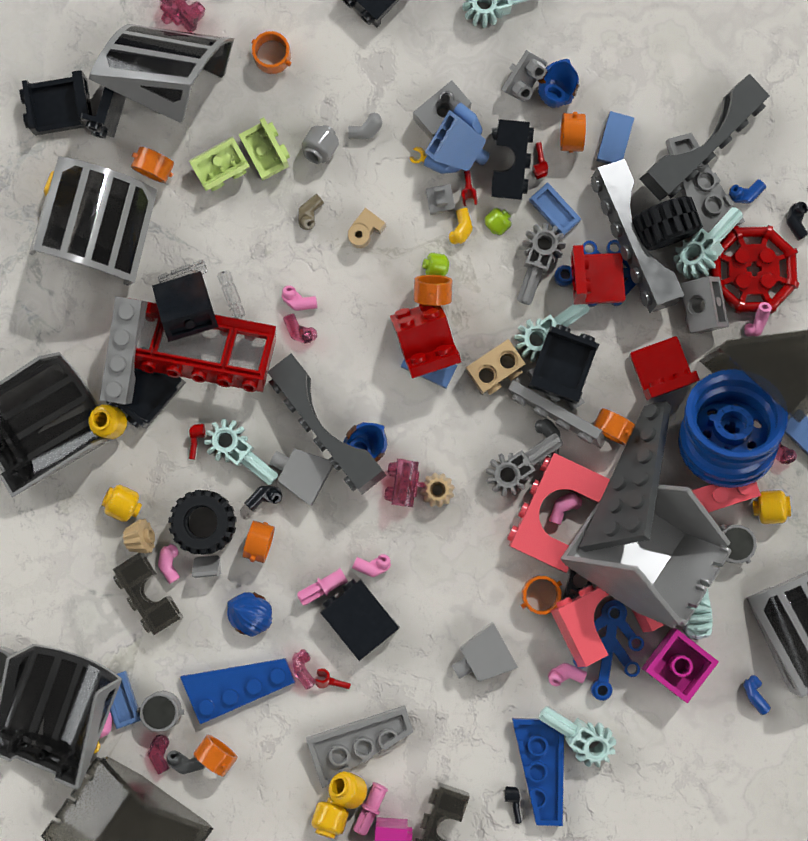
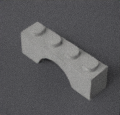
M117 296L115 298L100 400L119 404L132 403L136 380L134 373L135 353L140 333L144 328L147 301Z

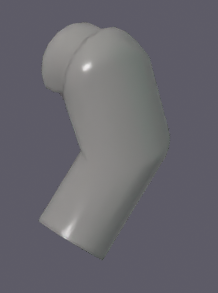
M371 113L362 126H349L348 138H373L381 129V116L378 113Z

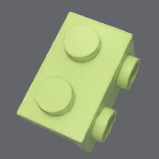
M264 117L259 119L260 124L239 134L262 181L288 168L287 159L290 158L285 145L279 146L275 139L279 135L273 123L267 124Z
M233 136L189 160L205 191L209 189L215 191L225 184L223 181L230 177H233V179L241 177L247 172L246 169L250 167Z

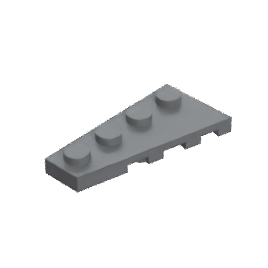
M692 133L669 138L665 141L669 155L690 152L700 147ZM701 163L696 168L699 172L689 182L684 179L679 185L682 187L681 192L683 196L692 197L703 225L702 229L709 233L723 216L734 207L732 205L734 202L730 195H726L716 172L713 173L708 164L704 166ZM742 218L736 225L744 223L745 220Z
M512 381L508 390L513 395L512 399L523 406L527 403L534 408L533 411L544 418L550 417L556 421V425L564 430L569 431L570 429L585 442L593 443L602 448L606 438L601 429L518 382Z
M404 705L306 737L322 788L329 785L336 774L343 771L350 772V769L358 764L368 761L379 751L387 749L413 733V728Z

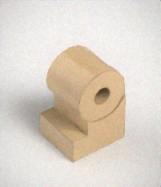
M364 208L348 230L350 243L356 248L366 247L371 240V234L374 231L381 234L386 228V223L367 208Z

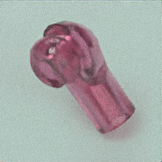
M294 313L283 317L293 340L305 344L316 340V329L300 326Z
M780 443L775 459L782 464L794 462L797 458L796 452Z
M301 649L298 653L295 652L292 657L293 670L297 679L307 690L315 685V680L305 666V663L311 659L310 655L305 649Z
M157 735L152 740L148 750V757L158 775L169 769L164 758V754L169 746V739L165 735Z

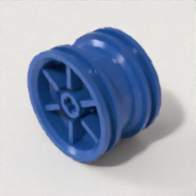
M721 370L709 374L700 380L691 390L687 399L684 418L679 431L678 446L685 465L703 481L720 487H743L765 476L773 465L788 425V411L782 395L771 382L760 375L743 370ZM714 411L715 414L708 415L707 412ZM754 421L759 422L761 427H754Z

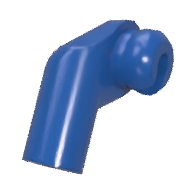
M757 179L749 188L733 185L729 189V195L735 203L749 204L767 187L763 181Z
M751 675L748 680L745 679L744 689L750 703L761 715H765L770 711L771 707L757 691L762 686V682L757 676Z

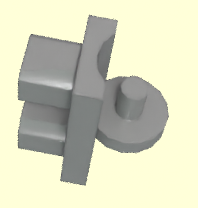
M526 50L518 64L510 66V70L513 72L502 90L522 102L524 100L528 101L533 94V85L537 80L542 79L547 72L545 68L547 62Z

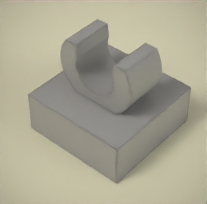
M451 184L426 188L430 215L455 211Z

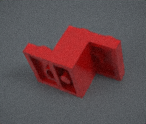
M419 304L418 307L412 309L403 308L397 310L394 315L390 316L405 363L412 378L462 362L454 344L447 317L441 306Z

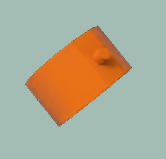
M266 31L252 40L253 58L257 67L262 72L277 74L284 71L287 66H291L290 47L287 39L282 34L275 31ZM268 41H277L286 48L284 58L274 65L262 63L257 58L259 48Z
M577 112L563 113L560 133L561 151H568L569 153L573 151L583 152L586 135L585 114H578Z
M139 147L137 153L134 152L132 154L134 160L131 168L136 172L160 183H166L168 177L171 178L173 176L171 170L175 163L166 156L146 147Z
M442 275L417 276L414 278V301L418 304L432 306L450 304L452 302L453 280Z
M603 408L593 424L603 431L607 439L621 445L627 444L636 427L630 420Z
M253 521L246 538L242 557L250 559L251 562L265 563L273 540L275 527L268 525L267 522Z
M537 575L530 578L522 588V601L524 603L521 604V607L523 609L527 607V609L536 614L546 615L551 613V610L558 607L556 602L561 600L562 592L560 586H562V583L560 581L556 582L547 576ZM539 579L550 581L556 590V600L546 610L533 609L528 604L526 598L529 585Z
M206 735L193 753L195 758L206 768L222 777L226 775L238 759L237 755L227 745L211 735Z

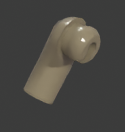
M315 194L299 208L298 223L304 230L313 229L315 226L314 211L324 204L318 194Z

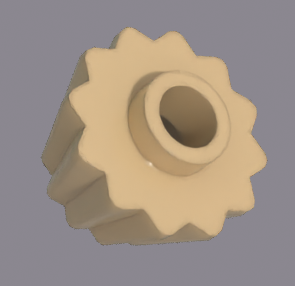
M433 473L432 476H426L425 482L421 483L422 490L420 491V494L424 496L423 501L429 502L431 507L436 505L441 508L443 504H449L450 499L454 497L452 491L455 489V486L451 484V478H446L444 473L440 475ZM439 485L442 487L440 495L433 493L432 489L434 486Z
M146 519L136 521L123 531L124 545L129 552L152 553L153 548H155V534Z

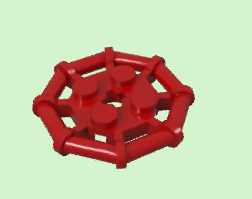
M736 225L720 242L724 251L714 261L716 269H711V276L720 277L721 280V262L727 263V278L721 280L724 300L735 310V313L757 312L758 306L762 302H745L747 296L761 295L763 301L771 305L770 314L776 312V308L794 289H798L800 283L797 282V248L789 245L773 230V226L739 227ZM743 237H762L760 244H745ZM768 239L777 248H779L783 252V254L779 256L775 255V252L771 248H768L766 246ZM736 241L739 247L738 250L731 257L724 255L723 253ZM786 259L787 278L780 276L779 261ZM752 263L756 264V267L760 269L756 276H752V272H747V267H750ZM730 283L732 286H735L740 293L739 299L724 285ZM776 283L784 285L771 299L768 291Z

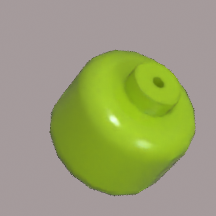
M494 208L485 216V225L493 234L502 235L512 225L509 220L511 215L505 209L501 211L499 208Z
M430 253L427 259L423 260L422 268L426 269V275L445 276L449 270V260L444 254Z

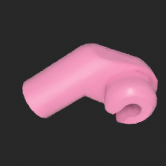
M293 286L283 288L282 299L293 310L301 311L317 308L316 296L302 297L295 291Z

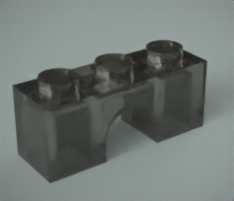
M137 553L112 569L116 574L113 576L115 583L120 589L124 588L129 595L127 601L134 611H139L143 618L140 622L147 633L152 632L154 636L183 618L182 613L171 596H166L158 602L152 601L146 596L144 591L145 584L157 573L144 553Z
M440 782L437 789L432 788L428 803L432 804L429 814L424 813L420 828L423 829L421 838H416L415 841H447L438 835L437 827L446 819L462 821L470 797L469 792Z

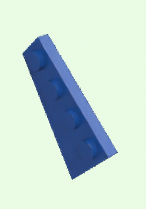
M286 658L180 676L200 724L296 682Z
M512 718L536 825L563 826L564 735L538 718Z

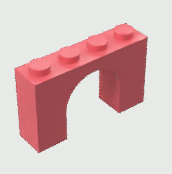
M553 453L550 457L544 458L539 469L543 471L540 480H534L529 490L532 497L528 504L523 503L518 514L521 517L518 527L513 525L507 540L511 541L509 547L567 573L569 567L563 563L561 557L569 545L552 538L544 531L539 519L540 506L543 500L556 490H568L594 503H599L610 479Z
M592 585L579 590L580 596L574 599L568 596L556 602L558 607L551 610V614L578 667H587L608 656L595 628L594 613L599 602L609 594L599 587L593 588ZM633 611L643 633L653 632L665 625Z

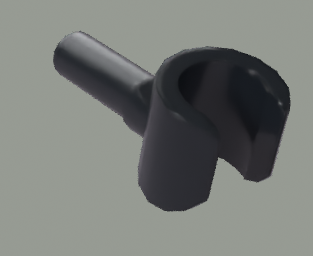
M507 786L505 787V802H513L515 823L520 824L522 820L519 809V789Z

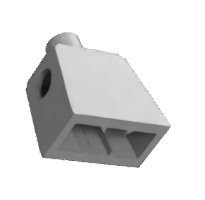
M294 449L290 457L276 451L270 461V465L282 471L278 481L311 506L333 468L328 459L298 449Z
M493 622L460 647L465 658L452 665L459 679L473 672L478 681L518 668Z

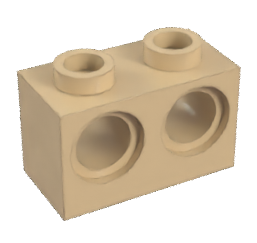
M507 339L467 366L465 371L482 395L486 392L491 395L502 388L500 383L505 379L509 378L512 381L523 373L521 369L526 364L510 340ZM503 356H510L514 361V366L509 369L504 368L500 363V359ZM482 370H489L493 374V380L489 383H484L480 380L479 373Z

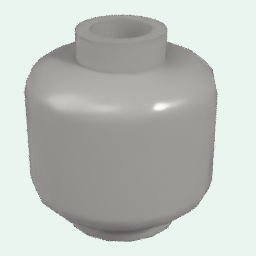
M327 125L313 126L301 144L304 151L303 154L309 161L316 164L328 162L339 145L335 131Z

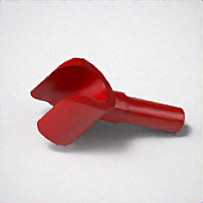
M537 142L535 145L538 164L533 165L532 169L536 179L547 176L548 164L543 157L542 143Z
M470 170L464 171L465 189L461 193L463 205L466 206L467 199H474V203L477 205V193L471 185Z
M194 424L189 430L191 438L189 459L195 460L197 438H205L204 424Z
M326 669L317 670L319 677L326 678L325 680L315 679V684L318 688L324 689L328 685H334L350 689L351 683L331 678Z

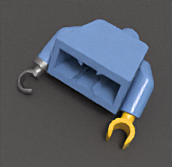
M443 91L439 96V101L442 102L443 96L449 94L451 98L448 104L451 106V111H448L426 151L421 147L413 148V150L420 153V159L410 156V161L412 163L423 162L424 166L441 174L455 173L460 169L468 171L474 162L482 166L485 165L490 153L482 149L486 139L481 136L483 129L477 115L459 100L455 102L454 94L451 91Z

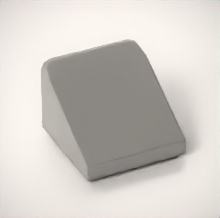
M218 555L196 557L194 559L192 577H209L221 574L220 557Z

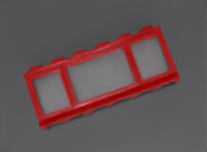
M148 302L144 328L140 333L136 347L134 368L141 369L147 373L158 372L167 374L173 378H189L200 383H216L221 387L242 388L247 392H263L268 374L267 371L269 370L276 343V326L215 315L218 324L217 328L168 342L157 303Z

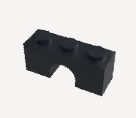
M498 119L496 145L512 149L515 160L513 165L507 170H493L491 197L522 200V194H527L529 179H524L525 168L530 169L531 153H527L528 143L533 142L534 128L530 127V122Z

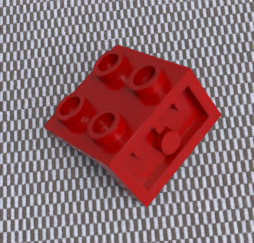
M574 245L570 257L574 305L625 302L621 253L584 254L583 245Z
M677 336L630 353L631 361L646 400L700 381L697 371H690Z

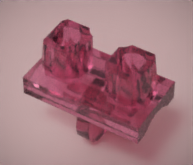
M160 0L162 3L160 9L164 12L161 20L164 24L171 22L176 26L182 24L189 33L196 30L197 22L205 13V8L200 2L196 1L189 6L185 2L186 0Z
M397 458V462L389 463L388 474L391 477H395L394 487L388 486L385 489L384 498L391 501V505L413 508L414 497H417V489L425 488L426 485L424 482H418L420 474L418 472L419 462Z

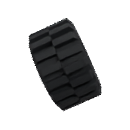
M687 196L677 197L654 205L640 212L632 219L636 233L648 251L657 250L682 241L696 234L703 227L692 197Z
M195 490L194 492L186 493L183 498H179L176 501L175 507L172 506L170 511L172 516L168 520V523H171L169 531L170 534H173L175 543H178L184 551L201 555L212 554L222 550L232 540V534L236 531L235 522H237V519L233 513V506H230L229 501L220 494L208 490ZM199 507L210 508L217 517L216 530L212 535L205 538L195 536L189 528L190 515Z

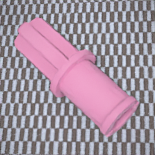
M341 568L321 580L317 578V582L299 591L297 596L304 606L323 595L329 596L328 593L348 583Z
M373 782L365 803L361 804V812L353 827V830L360 835H367L376 814L379 815L380 813L378 809L388 791V788L376 782Z

